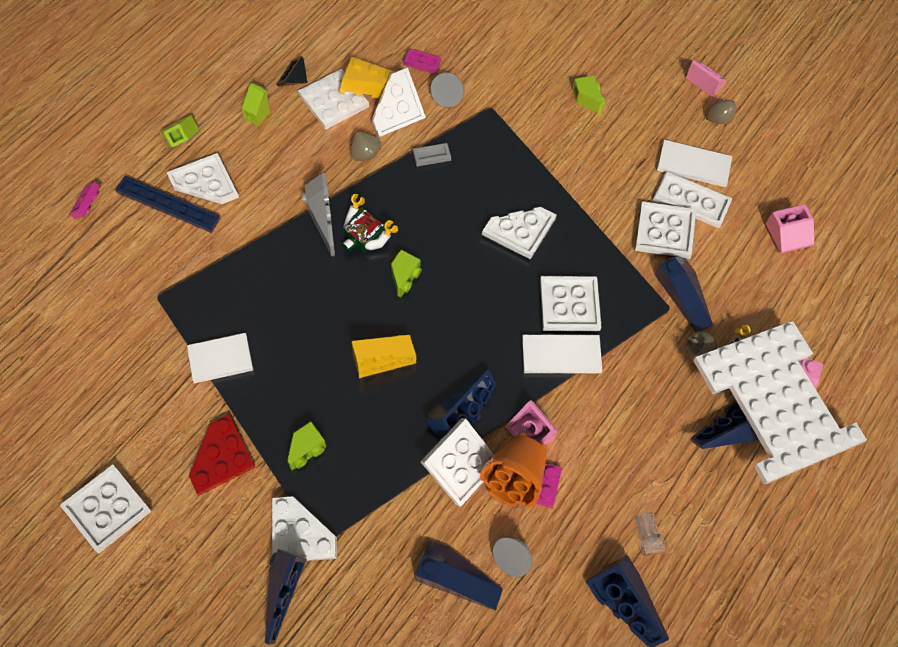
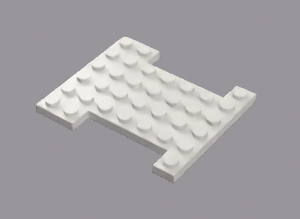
M793 321L702 354L693 360L712 394L728 388L731 390L767 452L769 459L754 466L764 485L867 441L857 423L840 429L799 363V361L810 357L813 352Z

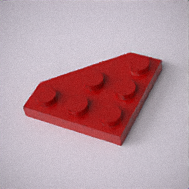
M229 414L210 423L189 474V478L198 496L255 468Z

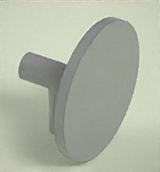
M444 72L433 79L431 94L439 105L453 107L462 100L464 86L458 76L453 73Z
M505 536L494 544L493 557L503 572L510 576L520 577L531 569L532 556L526 542L514 537Z

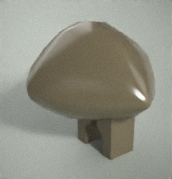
M720 99L707 112V120L716 124H730L735 118L736 104L731 100Z
M357 132L351 146V158L356 161L372 159L380 151L382 142L372 135Z
M703 331L693 332L688 337V346H683L684 349L688 350L691 362H694L695 357L717 349L715 339Z

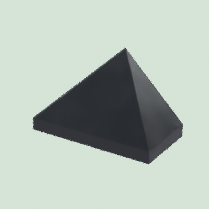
M299 57L292 60L276 85L281 87L308 83L304 59Z

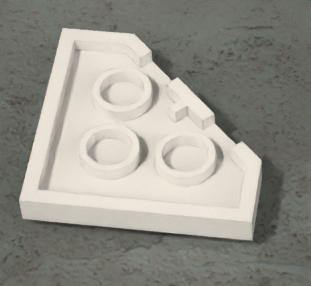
M408 68L394 72L388 78L372 118V123L378 137L426 118Z
M218 153L167 172L170 182L176 191L219 204L239 198Z
M537 207L532 211H519L509 213V216L491 217L483 229L482 235L531 259L557 215L542 207Z
M293 496L272 498V555L275 552L277 553L278 549L306 558L307 561L337 559V537Z

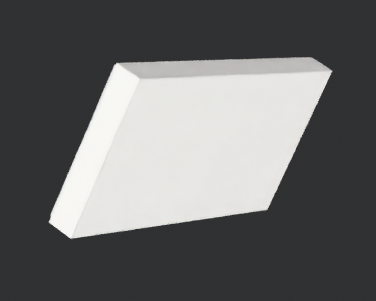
M664 140L657 171L664 173L668 171L680 177L726 188L732 156Z
M666 171L653 201L664 205L696 209L695 219L720 228L733 198Z
M522 335L524 373H602L599 335Z

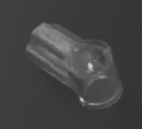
M643 512L636 515L635 520L640 535L639 546L642 555L664 553L665 542L663 536L658 532L654 513Z

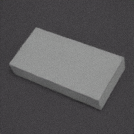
M447 143L413 149L417 167L451 161V154Z

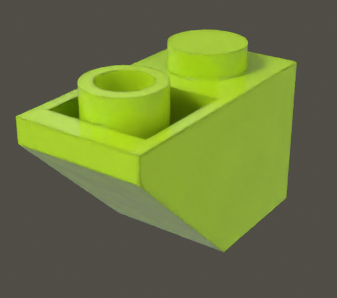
M589 76L574 79L572 91L576 102L597 114L601 113L605 105V99L603 95L601 96L600 85L596 82L595 77Z
M251 83L242 106L244 119L256 126H259L270 114L266 90L261 86Z
M189 115L159 131L167 146L173 148L187 141L200 130L192 115Z
M400 250L391 263V273L399 297H402L404 292L407 293L410 290L413 279L418 278L422 270L420 268L421 260L403 250Z
M311 422L293 433L288 456V464L291 470L303 467L308 459L313 456H319L324 451V448H326L325 440Z

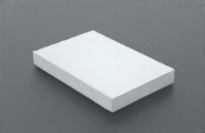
M246 333L187 345L194 383L253 371Z

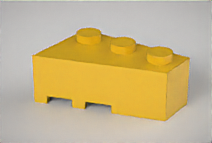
M351 57L342 78L339 94L349 92L355 93V96L367 94L371 95V98H381L388 78L394 71Z
M410 335L352 341L353 358L359 378L416 364V353Z

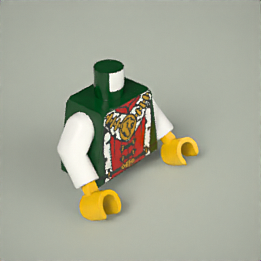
M353 194L351 198L353 205L349 208L343 227L345 238L347 239L342 243L343 248L347 252H350L355 247L361 252L382 248L391 237L390 234L398 231V226L394 225L390 229L394 223L393 221L389 220L383 225L362 207L359 209L358 207L364 204L365 199L361 197L357 203L358 194Z

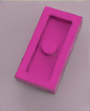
M410 48L404 60L405 66L433 74L437 73L441 63V57Z
M95 182L85 185L69 215L74 219L81 216L84 217L90 210V203L97 198V191L100 186Z
M550 464L545 465L541 494L535 504L553 508L562 472L561 467Z

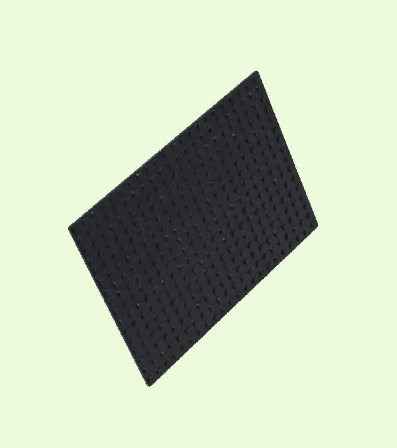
M489 108L422 146L447 143L451 154V161L417 167L413 152L330 198L329 205L335 256H331L310 213L307 211L157 297L158 302L187 345L246 333L253 371L212 379L211 381L287 496L295 497L336 537L430 474L421 461L441 441V438L433 433L425 417L440 402L484 369H489L497 385L488 404H485L480 412V420L476 421L473 427L481 439L513 418L530 400L535 403L578 374L524 373L522 335H599L601 357H603L670 310L669 305L493 108ZM353 194H358L357 203L361 197L365 199L364 204L358 207L359 209L362 207L383 225L389 220L393 221L394 223L390 229L394 225L398 226V231L390 234L391 237L382 248L361 252L357 247L350 252L343 248L342 243L347 240L343 227L349 208L353 205L351 201ZM537 207H542L557 215L531 259L482 235V231L491 217L509 216V213L532 211ZM400 250L420 259V268H422L418 278L413 279L410 290L407 293L404 292L402 297L397 295L391 273V263ZM541 276L597 277L601 330L543 331ZM410 335L416 353V364L359 378L353 358L352 341ZM311 422L325 440L326 448H324V451L319 456H313L308 459L303 467L291 470L288 464V456L293 433Z

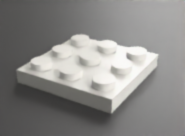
M342 69L298 90L301 99L325 130L369 107V102L363 94L361 96H355V93L349 92L339 94L342 78L345 74Z
M642 201L635 251L690 259L692 255L696 209Z
M541 276L543 331L601 330L597 277Z
M461 418L425 456L421 463L452 501L461 507L484 482L480 480L481 470L494 454L469 422Z
M113 464L60 505L98 554L152 512Z

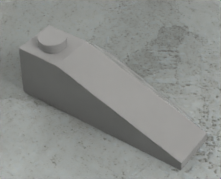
M321 173L305 185L306 193H302L303 204H307L308 212L331 256H335L326 173Z

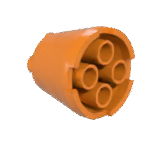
M519 433L517 436L512 437L485 463L481 470L480 480L484 481L489 488L487 492L509 506L515 507L516 504L526 505L527 507L533 506L537 502L542 490L547 447L529 438L525 433Z

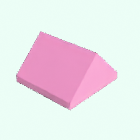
M696 60L692 61L686 76L687 80L712 97L728 81L702 62Z
M532 400L505 426L513 437L519 433H525L529 438L545 446L554 440L558 431Z

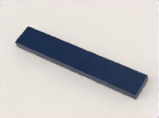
M127 176L123 177L115 189L116 193L210 233L213 232L221 219L215 213Z

